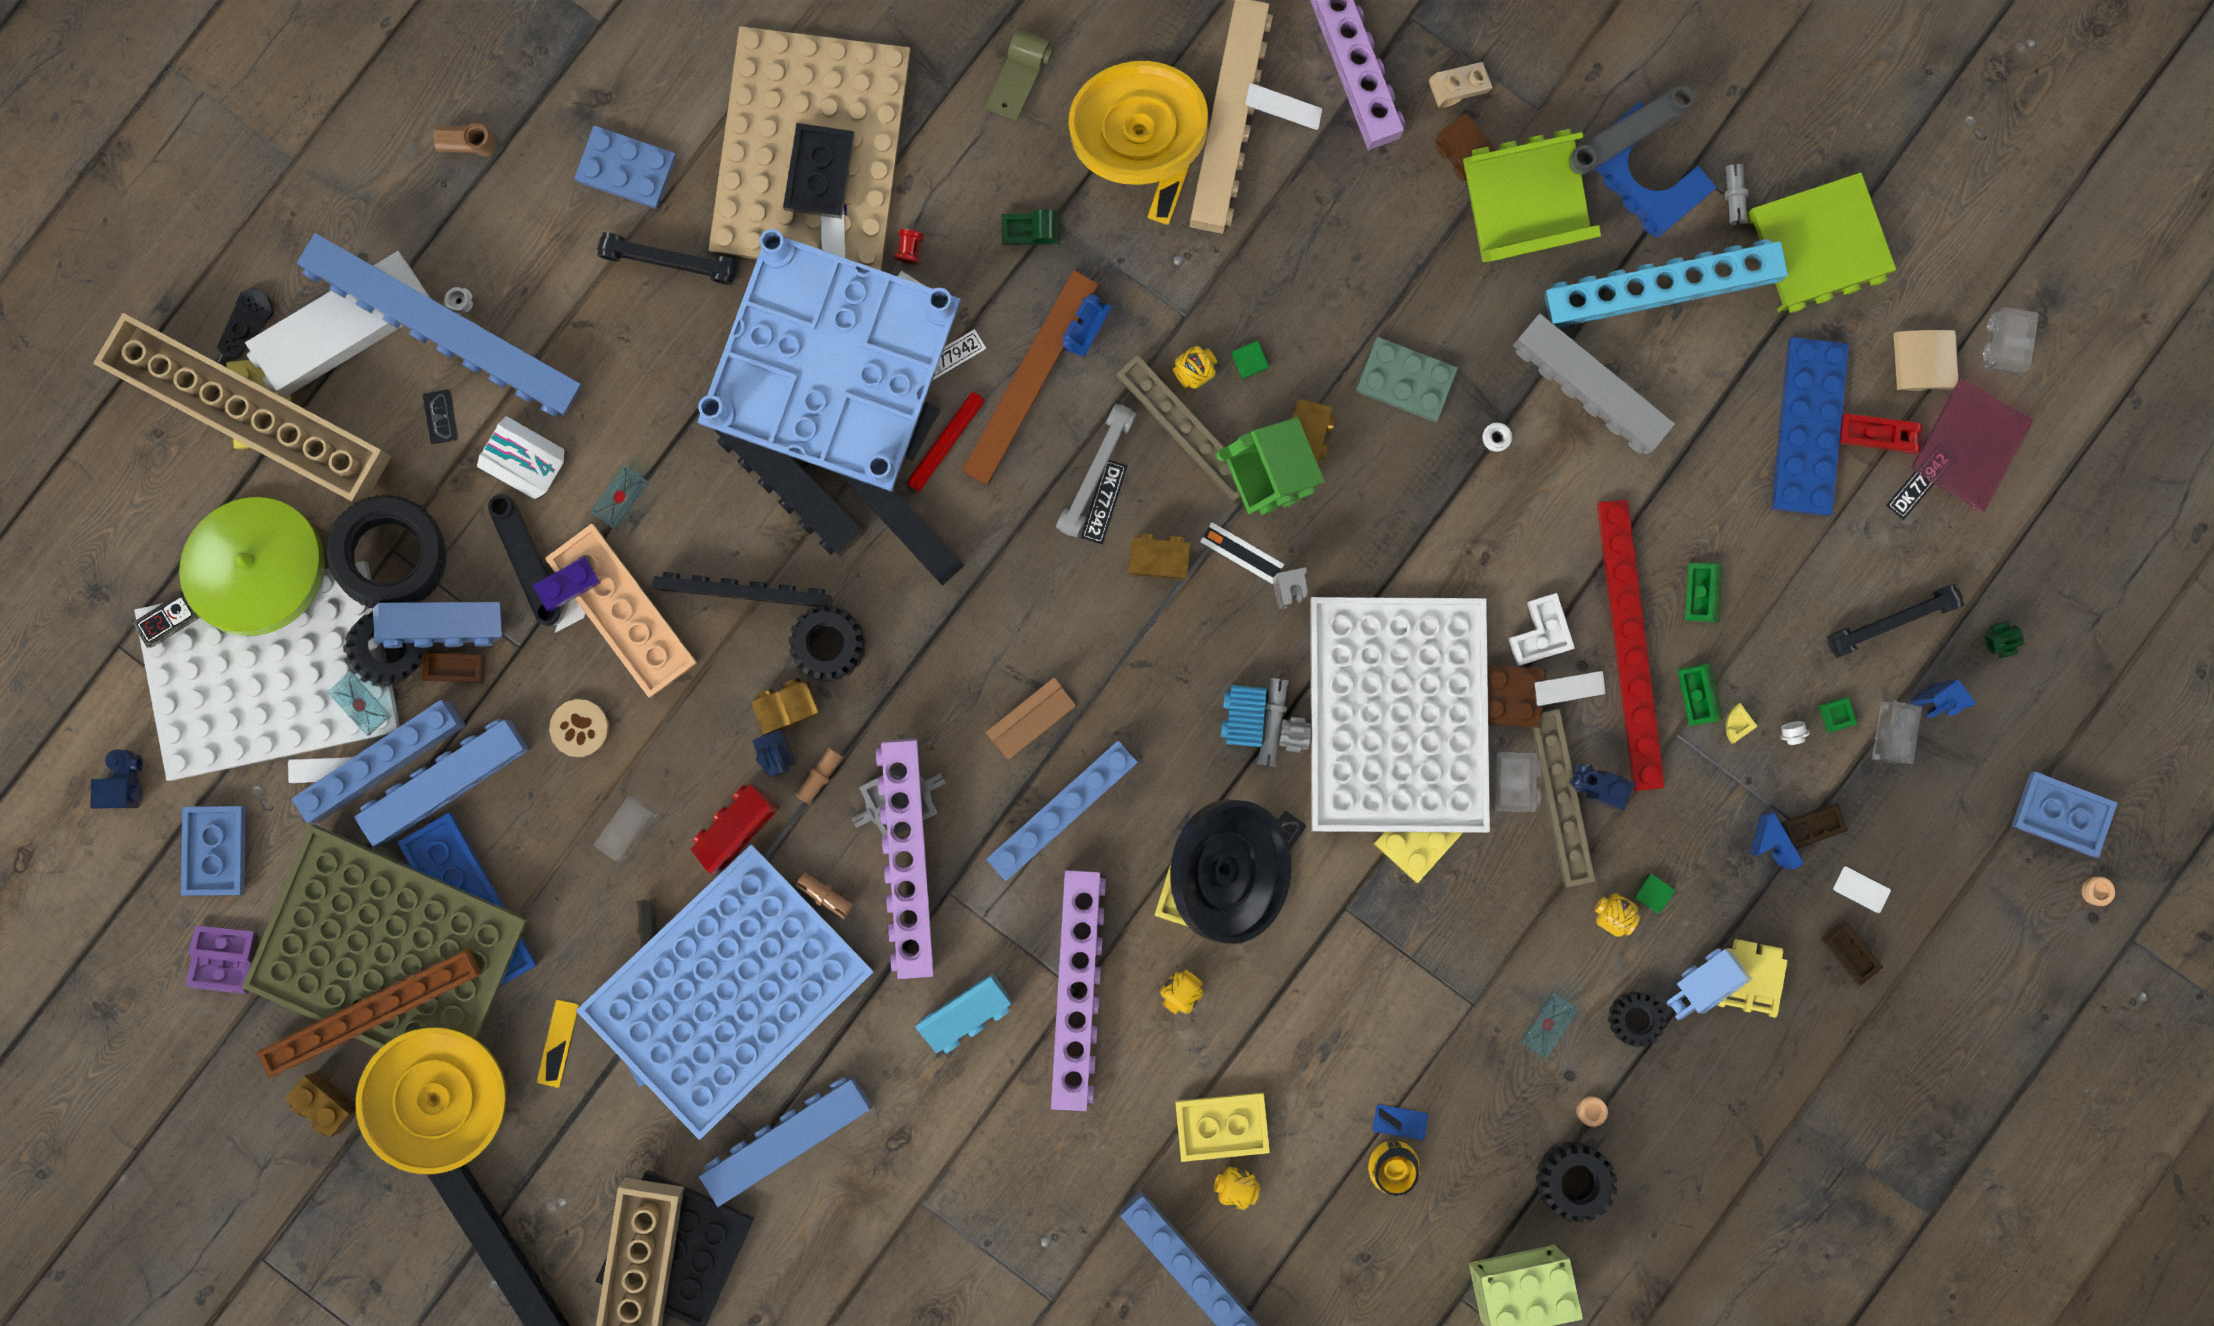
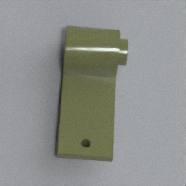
M1017 28L1009 46L1008 58L985 105L986 109L1014 121L1018 120L1043 64L1048 65L1054 51V48L1050 47L1051 40L1022 28Z

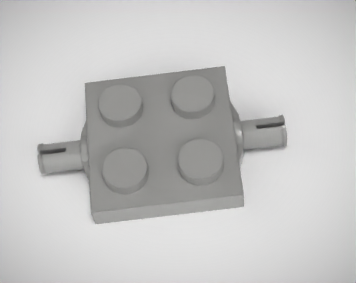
M903 765L891 771V774L896 778H901L906 775L907 768ZM941 773L927 780L920 776L923 821L938 814L932 802L931 791L946 784L944 779L933 784V782L943 778ZM877 778L859 787L865 799L866 810L851 817L852 822H855L864 817V819L854 823L856 828L872 821L879 827L882 835L887 836V824L881 825L880 807H885V795H879ZM897 792L892 796V802L898 807H904L909 803V798L905 793ZM898 822L894 826V831L896 834H899L910 828V825L906 822Z

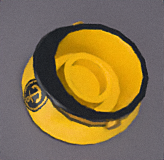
M1387 1141L1376 1147L1370 1156L1368 1164L1370 1178L1375 1187L1383 1193L1394 1196L1404 1195L1411 1191L1418 1182V1176L1421 1175L1419 1159L1416 1152L1408 1144L1401 1141Z

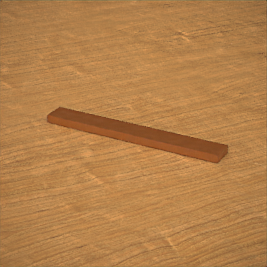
M1074 270L1072 271L964 465L963 473L988 486L1064 349V346L1061 345L1064 341L1062 336L1067 331L1072 320L1079 322L1080 319L1075 314L1082 304L1083 298H1087L1089 294L1094 295L1099 286L1098 283Z
M467 948L256 1053L270 1079L482 975V972L470 948Z

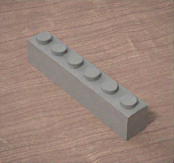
M1540 313L1512 345L1517 349L1516 353L1520 358L1527 362L1532 361L1539 367L1538 371L1548 380L1554 379L1559 383L1564 394L1573 399L1576 397L1584 404L1583 408L1594 417L1599 416L1606 422V427L1612 433L1624 436L1629 441L1628 445L1637 453L1647 455L1652 452L1675 425L1673 421Z

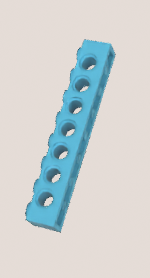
M1771 239L1755 242L1753 244L1754 247L1742 249L1741 245L1724 249L1725 253L1713 255L1712 251L1703 252L1695 255L1693 260L1684 261L1683 258H1674L1666 261L1664 266L1655 267L1654 264H1646L1637 267L1635 272L1626 273L1625 270H1617L1608 273L1606 278L1597 279L1596 276H1588L1579 279L1577 284L1568 285L1567 282L1552 284L1544 295L1549 321L1559 328L1783 282L1788 274L1781 241L1772 243ZM1754 259L1757 261L1759 269L1756 271L1747 269L1745 260ZM1725 265L1729 269V276H1719L1715 271V266ZM1686 272H1697L1700 276V282H1689L1686 278ZM1657 278H1668L1671 282V288H1660L1656 282ZM1630 283L1639 284L1642 288V293L1640 295H1632L1628 291L1627 285ZM1609 289L1613 293V299L1603 301L1600 299L1598 291ZM1580 295L1584 299L1585 304L1581 307H1574L1570 304L1569 297Z

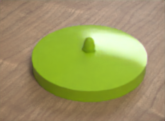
M249 497L238 499L212 511L192 531L181 555L179 568L180 584L184 597L192 610L213 627L238 636L264 635L292 623L310 606L323 580L325 553L316 529L293 507L270 498Z

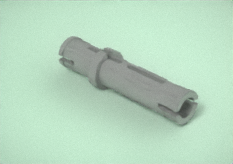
M1270 678L1268 702L1265 704L1266 715L1262 747H1260L1257 764L1276 767L1283 712L1286 713L1287 707H1284L1289 681Z

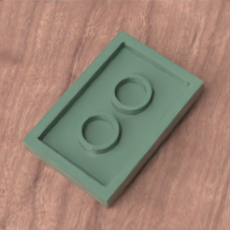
M1376 337L1355 392L1436 423L1458 367Z

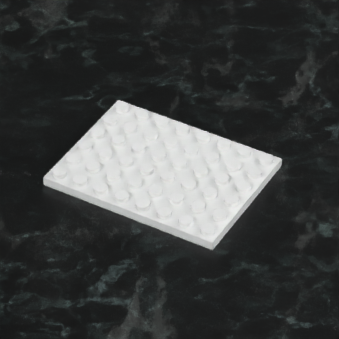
M356 562L355 566L358 572L371 580L368 562ZM330 568L325 569L320 589L305 612L287 626L268 634L238 636L223 632L200 618L190 606L189 608L193 613L192 617L152 642H146L138 629L167 781L381 737L390 734L400 727L392 685L384 687V684L373 686L371 681L364 683L359 680L361 676L358 673L353 675L350 671L352 669L351 664H346L345 662L347 653L343 652V646L346 644L345 637L362 616L368 615L373 611V608H367L365 605L362 606L350 598L338 585ZM169 602L134 609L137 623ZM372 634L368 641L372 656L380 662L388 663L384 643H375L374 634ZM351 676H353L351 680L355 700L362 698L367 703L366 711L388 716L380 717L368 714L367 717L366 711L357 712L353 708L354 698L349 697L352 696L350 688Z
M1311 597V832H1490L1486 599Z

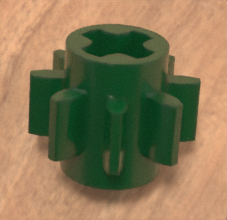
M2009 621L1991 625V632L1985 635L1986 646L1990 653H1998L1999 658L2019 654L2017 647L2024 644L2020 628L2016 625L2010 626Z

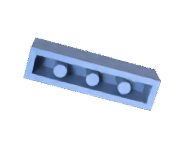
M500 602L378 603L373 608L375 643H384V648L402 647V643H414V647L424 648L432 647L433 642H445V647L463 646V642H475V646L484 647L492 646L493 642L502 637Z

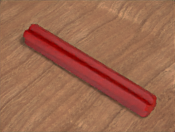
M971 392L907 480V484L911 488L919 492L927 483L984 404V399L980 395Z

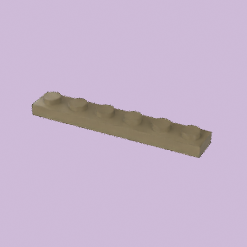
M1136 355L1116 373V377L1224 493L1235 502L1241 495L1227 461H1219L1216 458V452L1224 447L1150 367Z
M1560 709L1543 712L1541 729L1532 728L1564 887L1595 882L1578 795L1577 791H1575L1576 789L1569 784L1570 778L1573 777V771Z

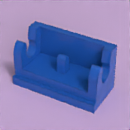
M1958 679L1936 682L1911 701L1915 708L1926 703H1934L1933 711L1926 714L1927 718L1936 717L1944 710H1948L1946 712L1947 716L1956 715L1964 708L1972 707L1976 704Z

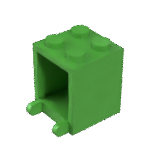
M1298 417L1244 434L1233 444L1216 452V458L1219 461H1227L1248 515L1260 511L1261 515H1265L1277 510V506H1283V508L1292 506L1300 502L1299 499L1316 493L1315 487L1325 482Z

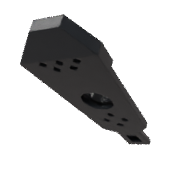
M256 288L240 293L235 303L234 311L217 345L220 354L215 362L224 367L227 366L226 362H229L230 359L239 358L247 348L245 342L255 337L274 314L269 296ZM242 324L244 326L243 333L236 334L235 327Z

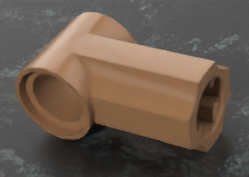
M471 123L468 126L437 125L433 135L435 149L438 152L476 153L479 156L486 157L492 155L498 145L495 135L480 123ZM485 135L483 142L476 145L478 137Z

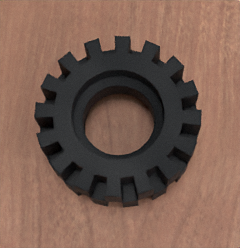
M1638 992L1624 993L1621 995L1622 998H1616L1613 1002L1615 1003L1614 1007L1609 1009L1611 1017H1608V1022L1612 1025L1610 1029L1616 1034L1615 1036L1624 1043L1634 1047L1649 1046L1648 1043L1657 1042L1656 1037L1658 1035L1662 1036L1664 1033L1661 1031L1662 1027H1666V1022L1663 1021V1017H1666L1665 1011L1661 1010L1662 1005L1656 1002L1655 998ZM1634 1008L1643 1009L1648 1017L1646 1026L1638 1031L1630 1029L1626 1021L1628 1013Z

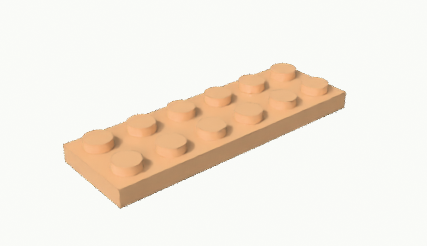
M590 524L545 559L556 573L584 556L587 558L601 584L579 595L575 600L646 695L652 698L698 663L594 524Z

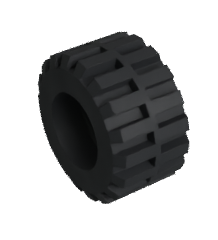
M824 605L818 606L817 609L811 608L807 610V614L804 616L800 615L797 618V624L793 625L790 630L792 631V636L789 637L788 641L791 644L789 651L795 660L794 663L804 673L824 681L839 680L843 676L853 673L852 670L860 665V659L865 654L864 644H866L861 626L849 613L834 606L826 607ZM826 626L838 629L844 637L842 652L830 661L818 659L811 650V641L814 634Z
M373 611L368 615L362 616L350 628L351 630L345 637L346 644L343 646V652L347 653L345 658L346 664H351L352 669L350 671L353 675L358 673L361 676L359 680L364 683L371 681L373 686H379L380 684H384V687L391 686L406 679L422 663L421 658L425 655L426 650L414 647V643H402L400 657L396 662L383 663L375 659L368 646L369 637L374 634Z
M1570 1141L1563 1142L1564 1146L1562 1147L1555 1145L1552 1147L1553 1152L1551 1154L1546 1152L1543 1156L1546 1160L1543 1164L1539 1162L1537 1167L1540 1170V1175H1536V1182L1540 1186L1537 1189L1543 1197L1542 1200L1554 1212L1569 1221L1574 1219L1576 1222H1583L1584 1218L1592 1221L1596 1219L1595 1214L1597 1213L1602 1216L1607 1212L1604 1209L1606 1204L1611 1206L1614 1202L1610 1198L1611 1195L1617 1194V1188L1614 1186V1182H1617V1176L1612 1173L1614 1169L1612 1164L1600 1152L1581 1142H1576L1575 1144H1572ZM1574 1166H1586L1591 1174V1182L1587 1191L1578 1197L1565 1196L1561 1186L1564 1174Z

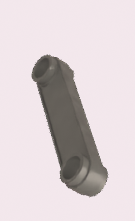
M1678 86L1578 146L1569 157L1570 169L1573 173L1579 175L1589 173L1684 115L1693 106V91L1687 86ZM1675 96L1681 97L1685 105H1679L1675 101ZM1577 155L1585 156L1588 159L1589 165L1581 164L1577 159Z

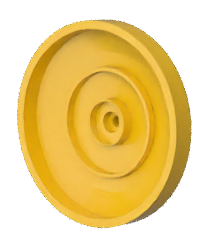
M1152 61L1121 63L1099 72L1079 90L1072 102L1069 113L1071 142L1074 151L1082 163L1102 178L1131 185L1162 181L1176 175L1189 166L1202 150L1209 126L1206 100L1198 85L1182 71L1172 66Z
M444 1027L416 1029L388 1042L367 1064L359 1080L356 1092L358 1125L370 1148L382 1160L400 1170L416 1174H438L454 1170L479 1155L498 1132L506 1109L505 1079L493 1054L474 1037L464 1032Z

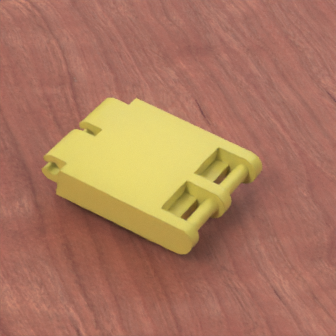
M1734 939L1733 948L1726 949L1734 953L1752 977V980L1730 995V997L1744 999V1002L1726 998L1717 1006L1725 1007V1005L1740 1007L1743 1008L1744 1012L1750 1013L1751 1010L1769 1013V1017L1776 1018L1788 961L1782 959L1783 948L1760 944L1759 952L1756 954L1757 943ZM1753 1001L1769 1004L1770 1007L1754 1005Z

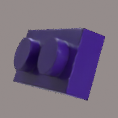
M584 556L534 584L533 587L546 610L551 612L601 584Z

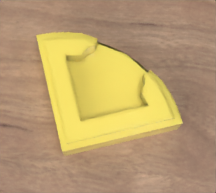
M1737 703L1730 710L1726 720V733L1732 744L1757 727L1741 703Z

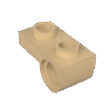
M1483 62L1437 72L1429 79L1430 87L1440 109L1452 106L1464 98L1485 94L1492 89Z

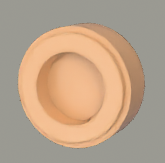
M2090 877L2082 886V896L2091 905L2105 906L2114 899L2115 887L2105 877Z
M1586 1096L1577 1104L1576 1113L1582 1123L1590 1127H1597L1605 1122L1608 1109L1601 1099L1595 1096Z

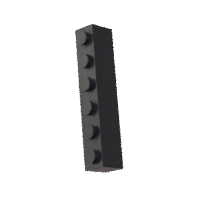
M714 430L720 436L717 442L728 453L734 450L741 457L737 462L748 473L754 470L761 477L757 482L769 494L774 490L781 497L778 503L789 514L795 511L802 518L798 523L810 535L815 531L822 538L819 544L830 555L836 552L841 557L865 533L790 456Z

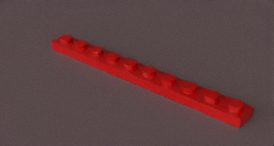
M1628 499L1600 502L1596 506L1632 782L1635 783L1633 791L1665 788Z

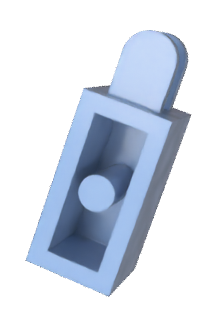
M1718 948L1705 957L1707 962L1699 968L1695 965L1681 975L1683 980L1677 984L1682 991L1666 1002V1005L1672 1007L1677 1015L1675 1017L1678 1021L1695 1010L1698 1013L1708 1012L1752 980V977L1731 950L1724 949L1721 951ZM1684 997L1689 999L1691 1002L1690 1006L1686 1007L1682 1002Z

